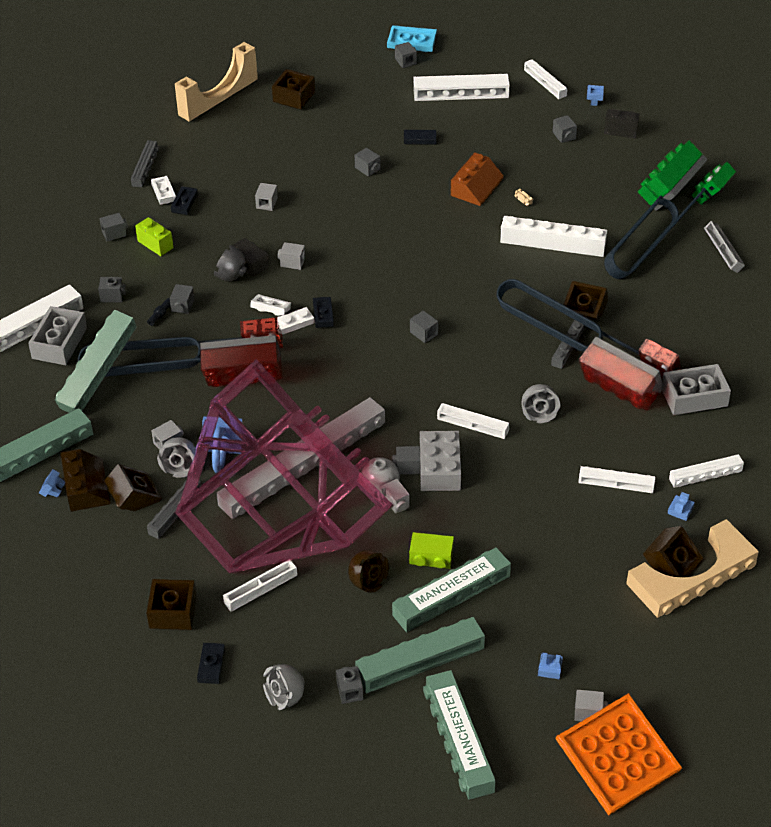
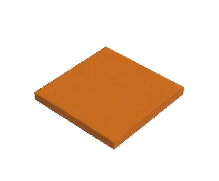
M629 693L555 738L608 815L682 769L679 762Z

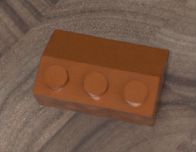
M474 153L451 179V196L481 206L503 180L504 176L489 157Z

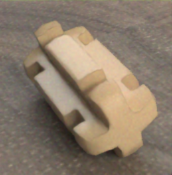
M522 189L515 191V197L526 206L532 205L533 198Z

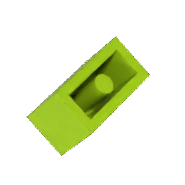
M149 217L135 225L138 242L159 256L174 248L172 232Z
M413 532L409 551V564L450 569L454 537Z

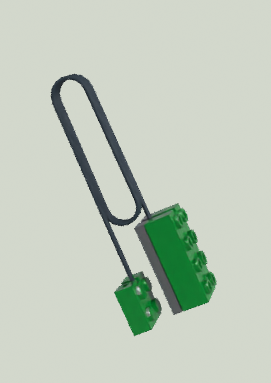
M690 140L685 144L681 142L674 149L675 152L671 150L665 156L666 160L663 159L657 165L658 169L655 168L649 174L650 178L647 177L640 184L642 187L637 192L648 202L650 208L606 256L604 265L609 275L616 279H624L634 272L696 201L701 205L709 197L722 189L736 172L734 168L726 162L722 166L718 164L712 170L713 173L708 172L702 178L704 181H700L694 187L695 191L691 195L694 200L679 216L677 207L670 200L680 192L708 159L702 155ZM662 206L668 208L672 215L670 225L629 271L621 270L614 260L616 251L653 210L657 211Z

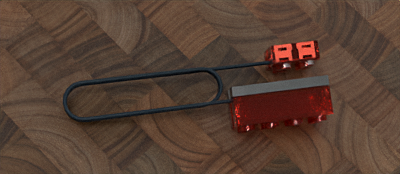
M508 279L502 282L497 289L496 296L504 310L584 352L579 359L584 378L590 383L595 382L607 392L610 390L619 399L630 401L637 409L642 408L646 411L649 409L664 388L662 383L664 372L682 370L679 355L649 339H646L639 350H636L603 332L595 322L520 280ZM509 289H521L598 332L599 337H595L589 346H585L504 302L502 296ZM603 336L640 355L641 360L603 341Z
M276 317L240 321L242 336L240 338L197 341L192 337L128 341L122 351L194 345L199 348L197 356L192 359L113 366L105 377L194 367L201 362V371L205 376L208 386L220 387L221 385H239L240 383L247 382L253 384L259 381L273 382L277 379H282L280 348H283V334ZM89 345L80 351L78 361L83 358Z

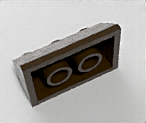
M81 449L61 452L70 511L110 505L108 487L105 483L106 476L103 459Z

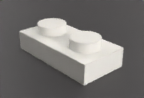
M168 177L151 179L152 187L160 205L174 202L176 195Z
M258 294L251 300V308L282 316L291 309V302Z
M307 307L274 318L275 324H277L278 330L282 335L315 323L314 317Z

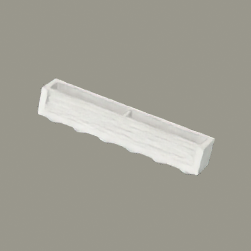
M533 59L525 62L524 70L558 99L567 96V87L561 84L560 81L555 79Z
M444 403L440 405L437 411L438 420L505 439L509 432L508 422Z
M739 454L671 470L669 480L675 488L741 472L744 462Z
M581 466L579 483L653 493L655 476Z
M290 559L223 595L224 604L231 612L296 577L297 567Z

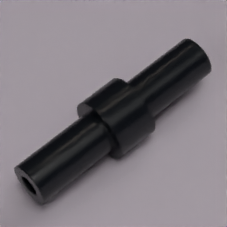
M167 298L162 305L155 308L153 315L147 320L150 326L166 314V310L170 306V298Z

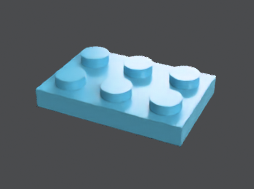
M392 26L387 41V48L395 49V45L409 42L415 47L416 51L432 52L437 29Z

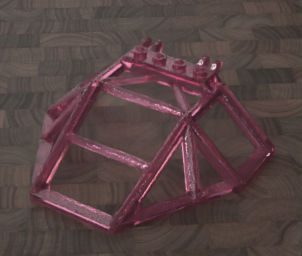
M256 359L211 400L207 419L204 421L195 449L196 453L193 462H191L187 474L188 478L175 513L227 572L232 574L346 549L393 507V504L359 472L369 462L368 457L362 458L354 466L351 461L359 456L361 450L356 448L345 457L319 429L330 417L326 414L314 424L311 419L316 417L322 409L316 406L306 415ZM256 378L287 411L284 416L258 439L226 406ZM219 416L241 440L213 437ZM290 427L304 443H280L273 441ZM209 449L241 453L202 486L197 488ZM270 450L313 451L320 459L318 502ZM260 453L267 458L313 508V510L278 532L267 523L229 481L232 476ZM328 467L342 483L326 497ZM221 485L225 487L269 536V538L235 559L232 558L191 512L192 509ZM357 486L375 505L348 531L343 533L327 516V513ZM320 526L333 539L314 544ZM306 529L300 547L269 553Z

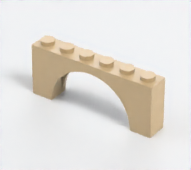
M243 42L233 48L232 62L227 74L216 87L209 91L200 92L198 83L187 76L176 82L175 91L178 115L187 121H191L256 81L258 78L255 47Z
M726 519L710 528L708 541L716 552L717 561L708 571L693 577H672L654 570L644 562L628 571L626 584L652 613L659 618L664 614H670L681 605L688 604L693 598L703 596L708 590L719 587L726 580L737 577L741 572L752 569L757 563L759 551Z

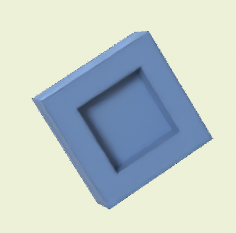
M588 85L587 100H591V106H597L598 100L603 101L604 86Z
M52 469L45 479L39 494L45 497L47 494L54 497L59 496L61 490L57 489L56 486L62 489L65 481L59 477V472Z
M682 492L680 496L676 495L668 508V514L687 521L695 502L689 500V494Z
M541 653L538 676L560 679L563 657L561 655L555 656Z

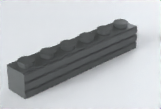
M147 140L131 177L133 187H142L146 182V177H148V172L154 163V158H156L157 152H159L157 141Z
M574 320L566 335L578 341L587 326ZM562 341L552 357L551 366L562 369L574 347Z
M190 477L184 482L183 486L177 490L176 494L170 498L162 510L155 515V518L148 523L147 530L150 536L160 539L202 490L201 481Z

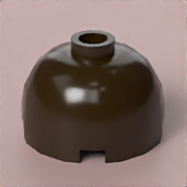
M360 551L355 554L349 564V579L355 587L365 592H376L383 586L380 584L383 578L387 579L389 562L387 557L378 551Z

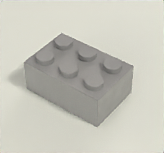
M50 306L28 343L32 359L67 365L87 329L84 312Z
M718 364L663 373L662 383L664 388L662 392L673 415L728 406L731 390Z
M420 431L421 491L461 490L459 431Z

